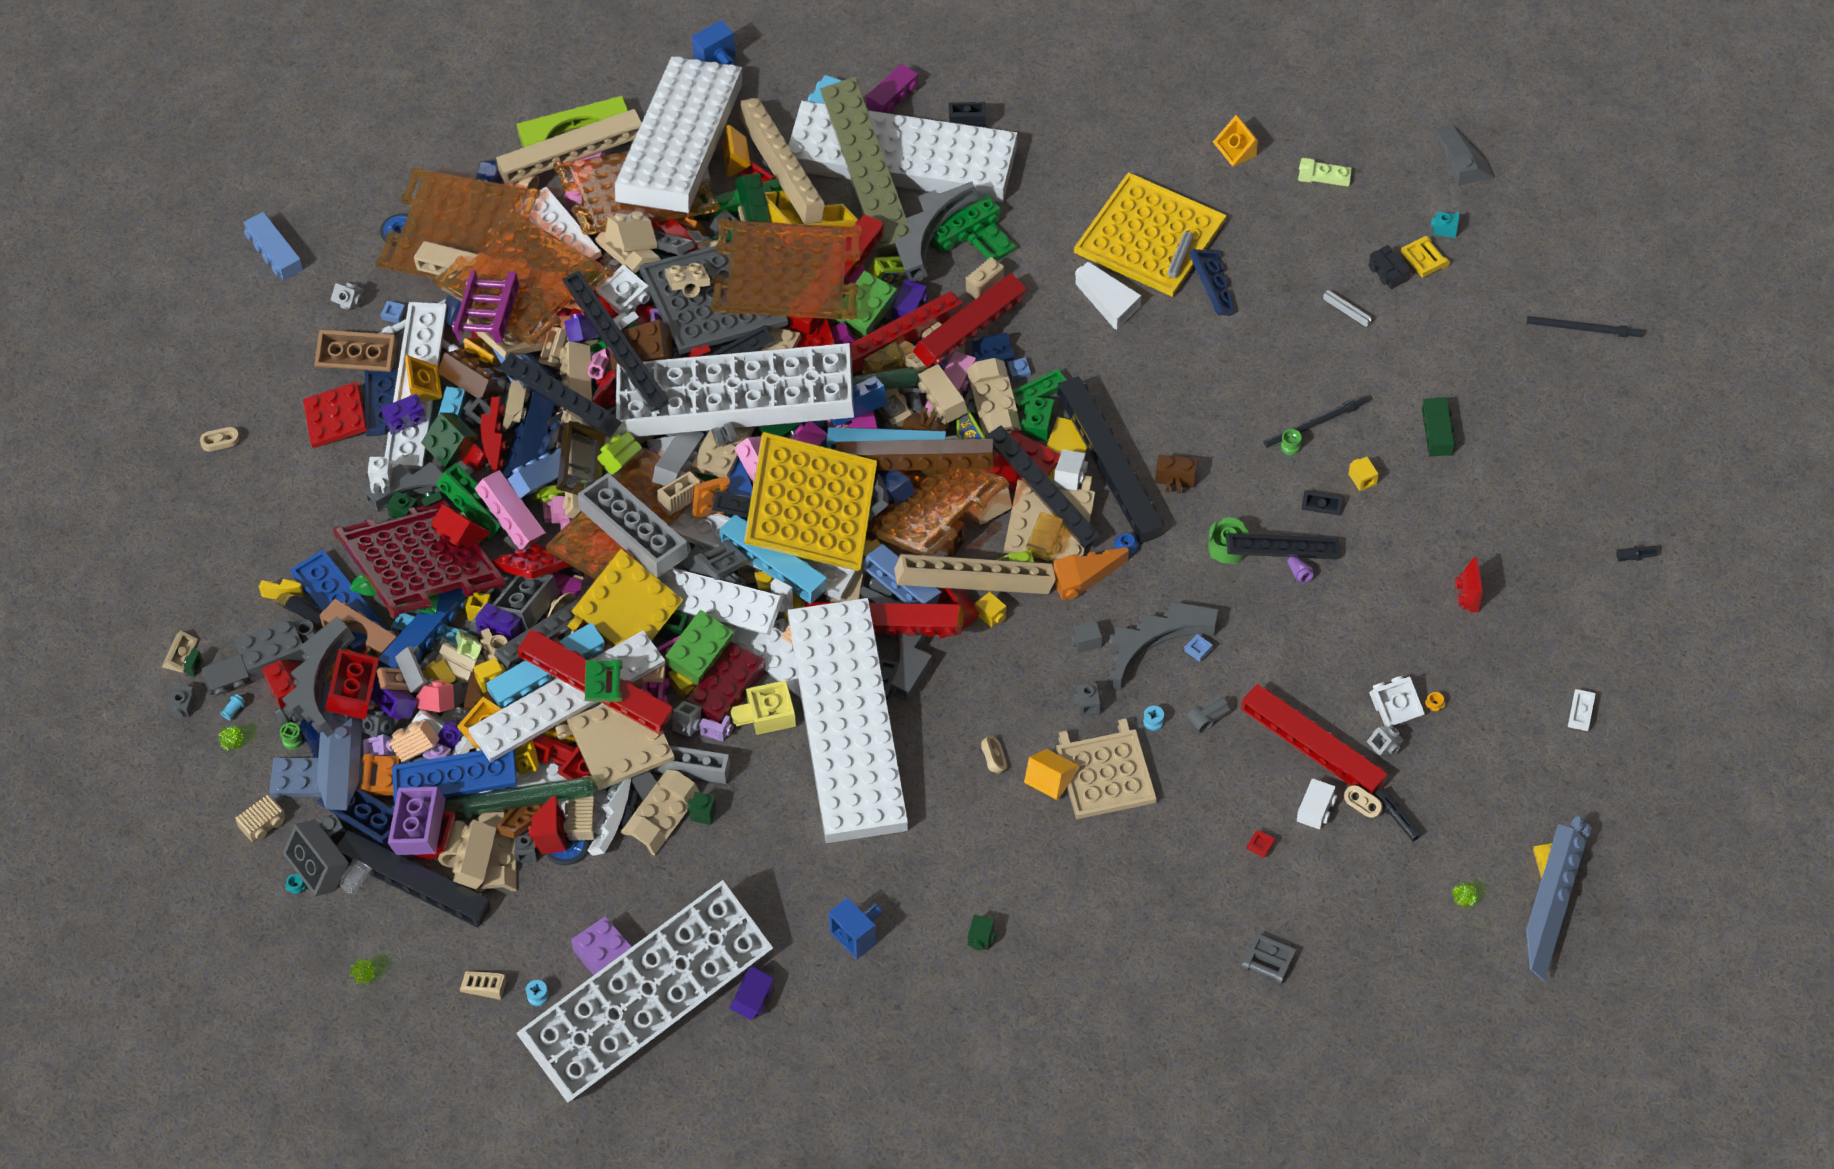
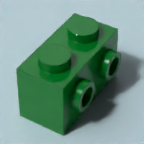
M1031 396L1030 403L1025 405L1024 414L1027 415L1026 419H1022L1021 424L1024 436L1030 439L1047 441L1054 411V399Z

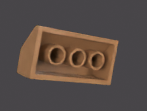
M319 330L314 366L390 372L396 362L398 341L395 335Z

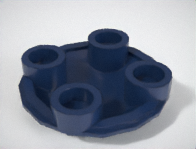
M558 420L554 422L551 427L552 431L546 434L537 454L542 456L555 447L561 435V422Z

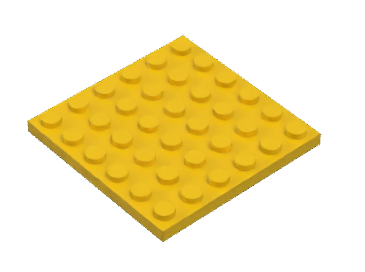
M1128 172L1074 247V253L1173 297L1194 267L1189 253L1193 249L1206 250L1226 221V215ZM1185 231L1191 232L1193 239L1176 278L1169 277L1167 275L1168 269L1182 235Z
M763 432L744 544L859 572L862 564L877 461Z

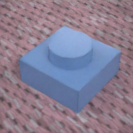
M387 301L381 313V320L399 323L406 310L405 305Z
M1026 357L1007 361L1012 380L1031 376Z
M1198 634L1184 647V651L1199 662L1213 649V645Z

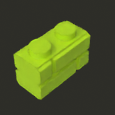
M629 432L622 436L620 433L610 440L613 443L612 445L608 442L600 449L602 453L597 456V459L602 465H605V469L610 475L616 473L642 450L640 444L634 441V437Z

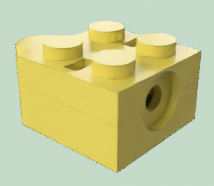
M786 680L746 689L748 704L735 706L731 710L733 724L741 726L753 723L756 735L796 727L795 713Z

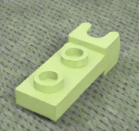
M1301 159L1299 181H1316L1349 186L1351 168L1318 163L1314 159Z
M458 630L456 635L457 653L461 655L466 654L471 659L476 660L481 651L482 643L478 641L476 636Z

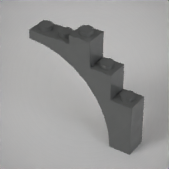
M973 181L938 195L936 190L918 196L923 212L906 218L911 234L894 240L909 281L914 282L928 276L926 253L934 233L941 224L958 209L979 199Z
M459 461L457 464L475 481L473 468ZM431 462L415 474L409 468L405 469L399 464L392 469L391 486H386V492L382 493L381 487H376L375 493H372L369 485L363 490L365 499L379 512L387 507L386 505L396 491L410 497H416L434 490L435 493L440 492L441 495L447 496L436 485L444 472L440 467H435Z
M862 587L860 590V599L868 598L869 603L906 604L901 599L897 602L892 597L881 595L874 589ZM916 634L915 636L895 635L900 649V661L897 673L891 683V694L908 702L932 667V655L925 650H920L926 640V635Z
M1171 602L1169 609H1165L1164 617L1143 614L1142 622L1138 621L1137 630L1116 627L1115 634L1110 635L1109 646H1112V654H1115L1113 664H1116L1115 669H1111L1110 673L1113 689L1121 690L1124 678L1131 666L1142 654L1152 647L1182 636L1197 634L1214 636L1218 609Z
M338 617L334 618L300 646L304 653L302 657L305 662L291 672L295 678L293 683L296 688L282 698L287 705L284 709L291 717L295 715L300 721L302 719H305L308 723L312 721L311 725L318 733L323 732L327 737L334 732L323 714V686L327 674L337 658L338 650H344L355 639L348 626Z

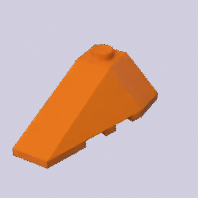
M1128 548L1106 550L1098 555L1095 552H1089L1088 556L1082 557L1079 554H1072L1054 560V575L1056 579L1054 585L1062 601L1076 598L1128 561Z

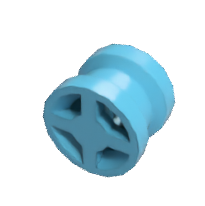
M1149 706L1144 711L1143 723L1148 730L1156 731L1163 726L1164 712L1158 706Z
M533 980L527 985L526 994L530 1004L541 1006L547 1002V986L543 981Z

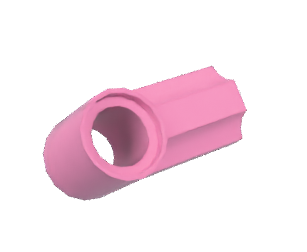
M608 348L590 356L591 363L588 366L589 370L587 372L590 378L597 380L602 378L611 365Z

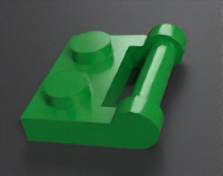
M994 223L977 233L970 234L967 238V241L986 257V261L989 257L999 261L1016 251V245ZM980 240H983L995 253H991Z
M586 660L585 701H622V693L620 692L622 660ZM606 670H612L611 693H606Z

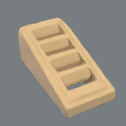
M905 341L893 348L896 362L916 372L927 368L912 352L915 346Z
M466 971L460 992L501 1000L507 982L506 976L498 973ZM472 978V979H473L472 985H471V986H467V985H468V982H469V979ZM481 980L479 987H476L477 981ZM485 981L488 982L487 987H484Z

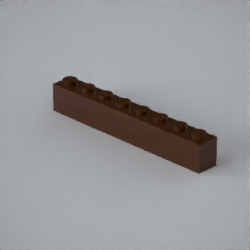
M993 439L836 442L835 448L836 451L876 460V471L993 469L994 467Z

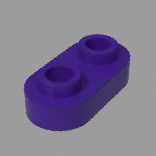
M448 721L438 734L440 739L437 743L450 748L452 753L462 732L458 729V723Z

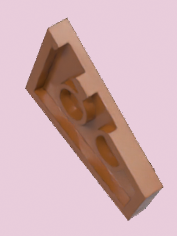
M523 792L496 825V834L516 838L528 830L529 826H532V817L550 798Z

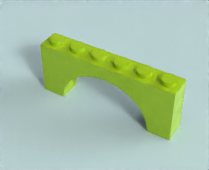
M619 96L518 123V136L524 148L628 110L623 97Z

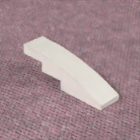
M631 778L612 785L598 805L597 810L602 815L595 824L594 832L597 836L587 850L592 856L604 854L614 838L628 799Z

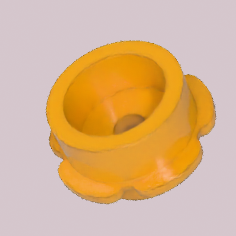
M1432 692L1427 696L1425 705L1427 708H1431L1432 711H1439L1445 707L1444 697L1439 692Z

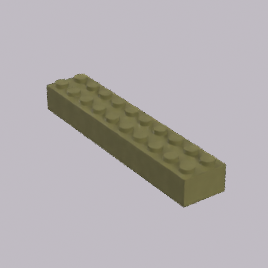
M853 77L820 88L821 96L863 214L884 223L883 237L875 246L878 256L882 257L898 252L894 240L911 234V230L856 78Z

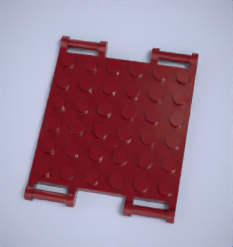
M444 498L425 507L408 508L409 515L379 524H376L372 518H368L364 522L342 528L340 526L333 528L335 538L340 540L385 604L392 618L420 608H431L429 596L462 588L465 596L471 597L477 592L495 587L498 589L505 587L502 575L478 543L470 547L462 544L458 547L449 541V536H446V538L440 536L435 532L437 529L430 525L442 504L451 508Z

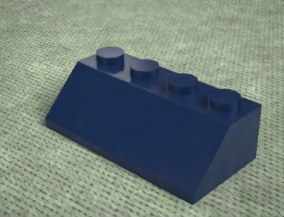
M356 788L347 810H329L382 844L390 846L388 840L394 810L361 789ZM321 797L317 800V804L325 808Z

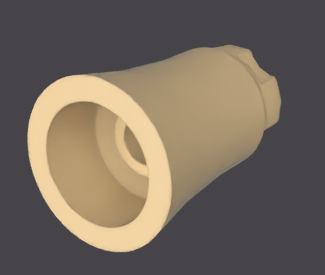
M462 821L453 822L446 849L439 855L438 860L445 867L453 868L459 859L457 851L464 839L461 837L464 827L468 826Z

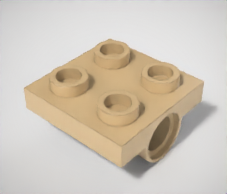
M703 264L674 265L665 269V276L672 291L682 289L684 295L689 298L697 296L700 292V287L710 285V278ZM688 284H693L691 288H686Z
M489 628L481 631L482 640H480V643H482L484 650L482 653L485 661L496 658L494 656L495 650L508 642L502 635L492 636Z

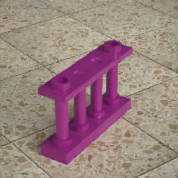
M471 270L470 277L466 279V290L457 319L453 322L452 326L458 341L462 340L464 331L490 332L495 343L503 342L520 285L516 272H508L507 279H504V281L478 280L476 270ZM478 287L503 289L500 295L476 294ZM473 302L499 303L498 308L495 310L471 309ZM469 316L494 318V322L490 325L467 323Z

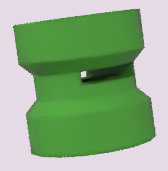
M1295 429L1284 431L1281 449L1285 454L1295 455L1300 451L1302 436L1299 431Z
M290 722L280 728V736L285 748L294 750L302 745L303 738L297 724Z

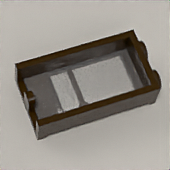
M569 421L562 430L563 436L556 489L578 495L579 492L602 477L603 465L599 462L597 456L602 453L600 449L605 445V435L592 427L580 424L579 422Z

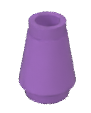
M1290 557L1287 563L1297 582L1305 584L1313 578V569L1300 558Z

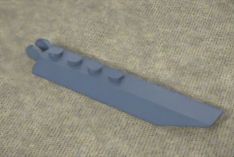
M331 678L323 686L322 709L325 719L334 733L329 737L323 732L320 733L317 783L325 809L347 810L359 784L362 719L325 711Z
M1580 816L1572 820L1570 827L1560 824L1557 826L1526 929L1530 970L1543 981L1546 979L1585 849L1586 838L1591 834V826L1588 823L1583 824L1584 820Z

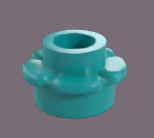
M292 874L286 880L285 888L293 894L300 893L306 887V884L298 874Z

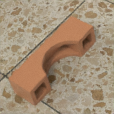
M336 599L320 614L323 627L338 617L348 626L350 631L364 634L367 637V651H370L377 657H380L397 638V635L391 630H385L378 622H372L363 613L354 611L347 603H341Z

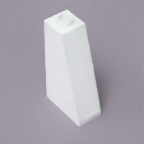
M1087 262L1083 267L1080 266L1075 273L1076 285L1114 329L1117 330L1140 308L1141 295L1093 264Z

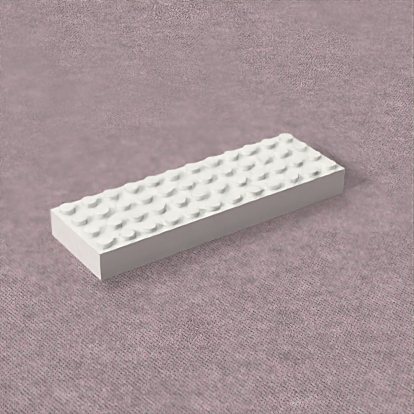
M671 57L615 182V202L689 213L741 89L742 67L705 62L697 59Z
M801 101L788 146L804 172L851 180L825 105ZM868 111L894 186L929 192L936 190L937 193H943L973 181L979 198L987 194L993 201H1004L1017 149V132Z
M849 343L644 361V365L669 401V404L653 412L650 411L620 365L617 364L616 418L622 422L618 427V433L621 436L626 432L636 437L705 431L715 427L721 428L728 422H731L733 428L854 417L852 357Z
M868 598L788 610V621L825 842L832 843L908 831V821Z
M722 880L516 1034L568 1103L773 949V947Z

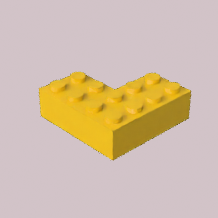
M779 191L777 207L775 206L777 192H765L772 229L786 246L790 248L814 246L817 244L830 245L837 242L843 243L846 234L853 230L854 224L858 220L844 204L824 205L822 222L804 224L784 191Z

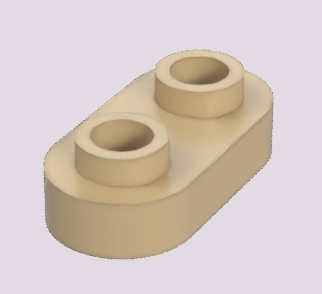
M226 427L205 432L200 437V443L205 451L210 452L233 447L239 442L240 438L235 428Z
M988 735L981 741V748L989 770L1000 774L1007 768V762L1000 742L994 736Z
M1350 786L1346 789L1344 799L1347 804L1370 818H1376L1381 815L1383 804L1378 798L1359 786ZM1355 793L1359 794L1358 800L1353 799ZM1372 804L1376 805L1375 811L1370 810Z

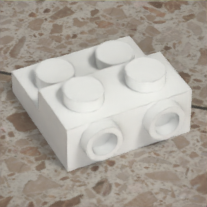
M624 265L595 289L597 294L607 301L611 308L619 315L624 311L627 315L633 311L635 312L636 307L641 303H647L651 295L648 285Z
M1403 676L1392 679L1390 684L1385 685L1384 682L1373 686V690L1369 692L1375 709L1379 711L1385 727L1395 726L1425 715L1410 677L1403 678Z

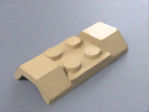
M607 227L595 239L599 246L633 273L639 270L640 265L661 260L650 249L621 250L605 238Z
M993 358L975 362L968 367L967 374L984 437L986 438V435L1000 425L1005 430L1021 431L1017 408L1004 361Z
M667 769L627 822L621 833L638 839L655 856L686 814L689 799H693L695 792L700 793L696 784L679 771Z
M483 813L475 820L496 827L506 813ZM495 832L485 878L482 884L475 889L476 893L482 892L486 888L501 887L510 891H517L516 860L514 856L515 838L496 834Z

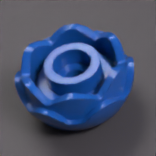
M1122 533L1114 541V548L1127 547L1129 550L1128 555L1134 554L1139 546L1137 538L1130 533Z

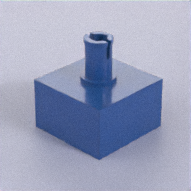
M722 20L691 36L694 59L734 65L735 61L732 59L736 57L734 33Z
M847 897L828 912L830 933L856 959H859L876 945L875 924L872 921L882 915V911L879 906L877 907L873 903L872 906L862 912Z

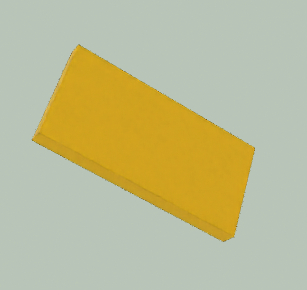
M1057 417L1046 447L1060 455L1062 450L1086 454L1087 447L1073 422L1069 419ZM1056 467L1048 476V478L1053 483L1055 479Z

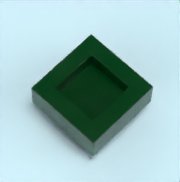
M434 490L424 494L425 498L421 499L424 507L443 500L440 492L435 493Z
M192 649L190 654L184 659L183 666L189 676L195 677L203 661L199 650Z

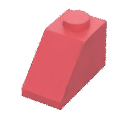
M434 680L432 684L424 686L415 698L417 700L415 708L435 712L454 709L453 684H447L444 680Z

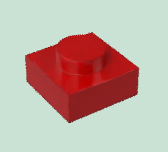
M708 345L696 346L691 350L689 357L708 356L711 350Z
M1256 830L1247 844V850L1265 858L1274 845L1275 838Z

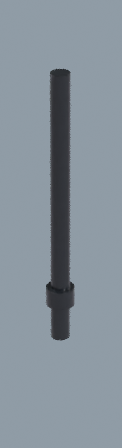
M1527 316L1526 324L1616 334L1618 337L1625 338L1626 336L1642 337V330L1631 329L1622 325L1614 327Z
M1364 395L1355 400L1343 402V405L1291 429L1301 433L1342 413L1354 411L1356 407L1367 403V398ZM1284 432L1264 440L1263 444L1265 447L1268 448L1281 442Z

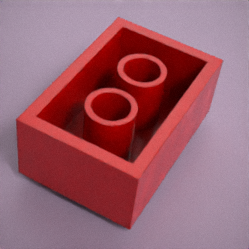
M339 649L325 711L365 720L379 658Z

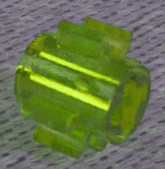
M235 725L223 727L218 734L220 746L227 751L230 748L232 750L238 749L244 740L241 729Z
M1463 882L1462 885L1457 884L1451 895L1455 896L1453 901L1463 908H1467L1468 905L1473 906L1479 895L1475 894L1477 889L1467 882Z
M357 958V962L350 965L352 968L349 976L356 977L354 979L355 983L360 984L363 982L368 985L369 980L375 978L377 967L371 965L372 960L365 959L363 961V959Z

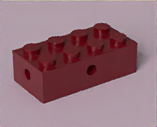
M731 641L686 699V702L701 707V719L715 720L722 724L726 715L731 718L732 708L741 705L747 697L746 689L755 687L765 674V659Z

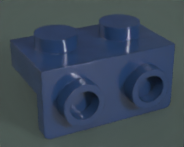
M1008 333L971 340L973 357L976 358V362L996 358L1006 363L1009 360L1015 359Z

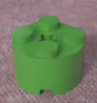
M1230 517L1223 518L1222 521L1215 522L1210 527L1208 541L1210 557L1221 563L1237 564L1245 555H1231L1227 553L1226 535L1228 533L1249 534V532L1240 520Z

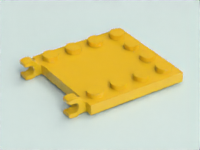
M620 549L571 612L575 614V617L567 626L574 631L582 621L587 625L592 622L599 634L613 646L620 644L641 631H644L652 641L683 599Z

